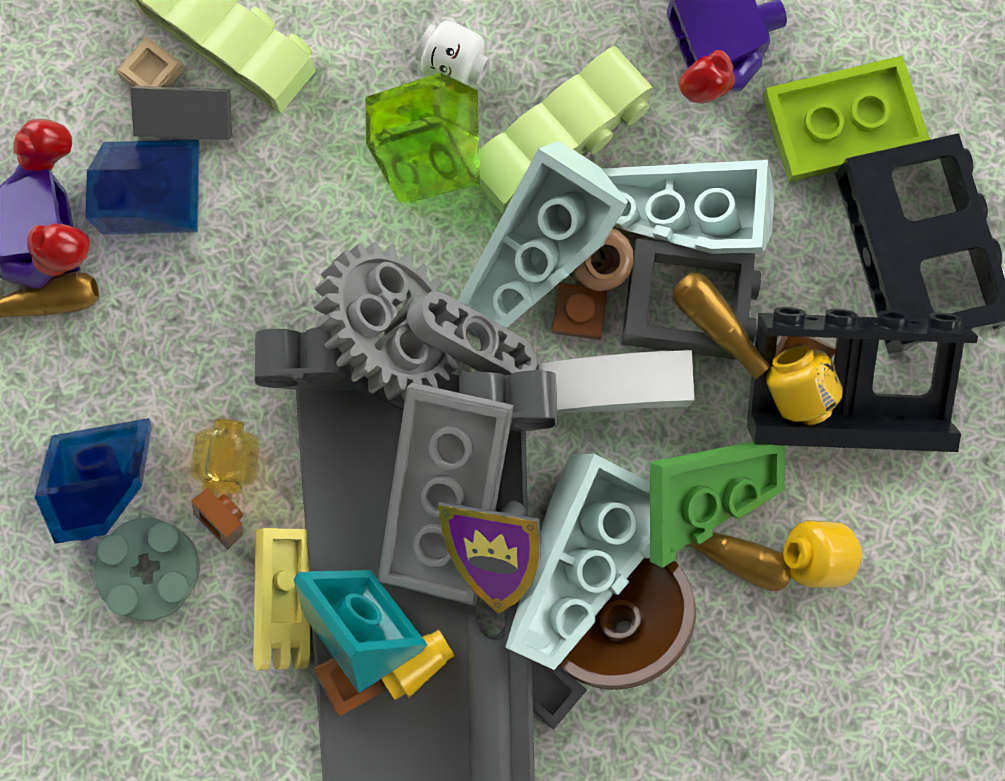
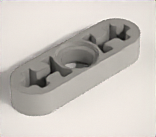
M431 291L414 301L408 308V324L417 338L479 372L511 375L515 372L536 370L537 357L535 351L525 338L443 292ZM467 328L472 329L478 335L481 342L480 351L474 349L468 342L466 337Z

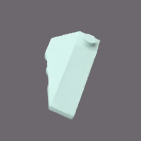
M557 141L538 148L458 301L505 328L509 327L603 246L628 201L601 167L562 142Z
M768 160L601 168L628 201L614 225L615 228L711 254L764 252L772 235L775 191Z
M570 454L550 499L541 528L540 565L532 585L519 601L505 647L553 670L557 668L595 623V615L613 594L618 595L628 584L627 577L644 558H650V482L596 454Z

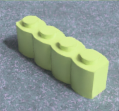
M132 0L135 7L141 13L279 113L283 112L316 72L311 57V48L295 34L291 33L286 37L274 30L276 27L275 23L257 7L249 10L238 4L239 0Z
M613 46L597 56L579 74L555 89L542 103L524 113L505 132L494 137L467 160V174L499 211L504 214L538 148L560 141L580 155L587 150L591 154L599 152L613 138L611 131L624 121L630 126L648 111L650 105L647 102L653 87L616 46Z

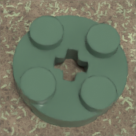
M140 518L126 522L116 528L112 534L105 536L97 547L98 556L94 566V577L101 598L107 603L108 608L113 613L134 620H157L173 614L191 595L199 578V556L192 540L177 526L156 518ZM144 555H148L150 561H159L160 570L153 573V582L149 584L145 583L143 577L135 576L134 568L141 565V557Z

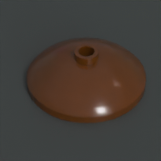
M644 558L627 577L628 584L618 595L613 594L595 615V623L558 666L573 679L583 684L608 690L637 687L656 679L669 670L686 650L693 635L696 621V603L690 582L675 560L662 568L650 562V558ZM621 621L632 623L630 629L626 632L619 633L615 630L617 624Z

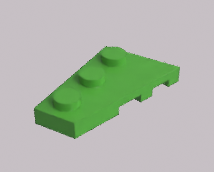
M752 441L650 462V562L662 568L677 559L675 552L691 542L698 545L713 536V528L732 516L738 519L742 518L784 491L785 446L773 444L755 445Z

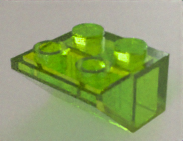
M439 72L365 97L366 145L398 202L411 203L480 185L477 89Z

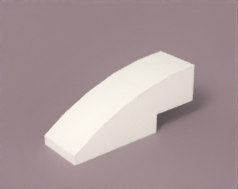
M692 350L593 356L537 365L538 370L556 373L558 413L637 411L639 408L689 407L694 401Z

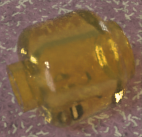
M229 419L214 420L213 428H206L195 434L191 476L194 480L202 483L201 490H205L208 487L213 493L242 494V487L251 485L256 479L259 439L257 436L245 432L244 423L241 421Z

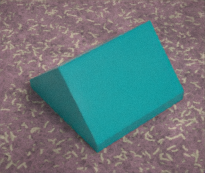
M371 570L298 572L293 579L304 617L358 693L420 654L428 645L383 585L377 582L378 579Z

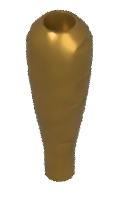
M77 271L52 277L42 288L25 287L0 297V318L57 315L89 309L99 299L98 284L95 278L86 272L81 273Z
M691 272L673 288V300L679 309L709 338L725 351L732 354L754 379H757L771 367L749 340L746 331L733 310L706 276Z
M713 532L712 537L699 545L694 542L688 544L726 570L733 572L736 576L767 591L776 592L785 589L791 578L790 567L786 564L783 553L755 542Z

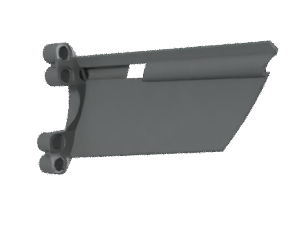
M317 327L310 328L306 332L290 329H264L255 333V385L296 390L309 572L371 570L378 579L405 400L401 394L392 400H388L384 386L373 394L370 393L368 378L365 376L356 382L352 381L354 367L350 363L338 367L336 363L342 353L338 348L327 349L324 346L332 338L329 331H323ZM544 370L515 372L511 375L493 372H474L462 375L449 374L450 380L440 386L439 389L514 405L495 511L501 512L508 502L517 501L524 506V516L528 517L526 432L558 426L556 373ZM381 583L421 637L432 634L439 629L455 656L446 661V664L411 697L405 694L394 700L382 681L386 691L340 717L335 714L315 674L323 781H535L532 660L505 648L519 601L504 610L505 635L501 639H492L484 635L476 625V606ZM312 628L314 663L316 667L333 658V656Z

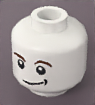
M444 20L437 27L431 24L424 32L416 51V60L420 61L422 75L455 92L463 91L471 82L478 85L482 81L490 63V58L484 56V38L451 20Z

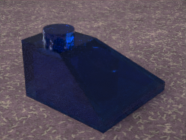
M200 141L103 142L87 169L85 218L102 235L198 232Z
M150 418L51 435L34 498L54 544L75 540L85 541L108 533L142 487L152 431Z

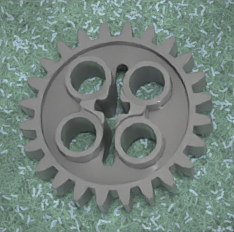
M373 242L366 249L361 244H357L350 251L345 250L331 262V265L322 271L321 276L324 280L315 287V291L322 298L313 305V308L326 315L324 319L316 324L317 328L329 331L332 335V338L324 346L327 349L338 348L342 354L336 363L338 367L348 363L354 367L352 381L356 382L365 376L368 378V388L372 394L384 386L388 400H392L399 394L405 400L407 386L411 383L439 388L450 380L449 374L457 370L459 366L454 360L455 358L421 341L413 334L408 324L407 311L414 301L431 291H437L441 281L434 279L429 282L425 277L427 266L423 264L417 269L412 267L410 253H406L398 259L396 250L392 245L382 252L377 242ZM406 299L402 309L398 311L396 307ZM384 331L386 335L379 339L374 346L378 335Z

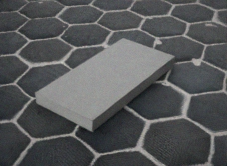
M411 383L407 386L377 582L473 606L477 605L480 597L459 573L447 551L440 525L438 504L443 502L490 511L496 510L514 405L417 383Z

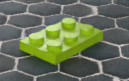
M903 55L767 87L762 94L788 183L835 172L846 158L930 140Z

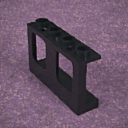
M959 133L846 158L835 173L876 315L880 311H897L909 315L912 319H929V314L936 312L931 306L920 270L921 262L968 250L985 305L949 314L961 317L962 321L972 331L988 327L996 330L1005 326V277L1001 267L1002 250L998 241L992 238L986 220L988 216L987 203L984 196L978 193L972 175L974 168L972 155L967 148L963 147ZM940 159L956 212L917 221L908 220L903 214L892 178L893 170ZM884 340L888 354L905 351L915 344L925 342Z
M778 307L774 309V313H758L755 348L771 367L776 356L778 336L837 338L833 366L841 383L843 393L840 402L832 409V414L829 418L817 424L807 425L803 421L794 422L785 419L780 414L766 383L769 369L757 379H754L752 376L747 428L755 445L773 444L781 446L938 452L959 451L961 432L951 422L963 347L964 343H977L978 335L962 321L961 317L949 313L929 314V319H912L909 315L897 311H880L877 313V317H859L857 313L845 309L826 310L825 315H806L804 310L794 307ZM879 340L937 342L931 386L927 393L923 395L879 394L873 391Z

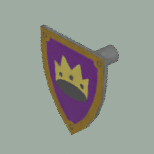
M517 501L508 502L501 512L440 502L438 504L439 518L446 548L462 577L473 591L498 614L517 603L532 585L540 565L541 533L539 519L524 516L525 508Z

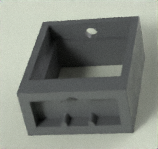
M636 239L633 248L634 264L628 281L621 345L667 351L692 350V354L735 359L732 354L725 351L704 332L647 325L654 262L735 272L732 310L746 331L749 340L754 343L756 318L749 317L751 300H757L761 285V271L754 270L755 254H711L674 243Z

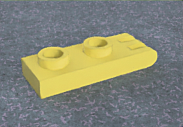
M256 529L253 664L256 671L269 670L271 665V649H273V666L275 670H287L289 668L291 649L294 669H307L309 666L310 624L303 615L293 580L298 572H309L306 529Z

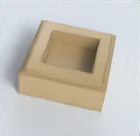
M146 36L116 72L132 86L170 87L184 71L185 67L182 62Z

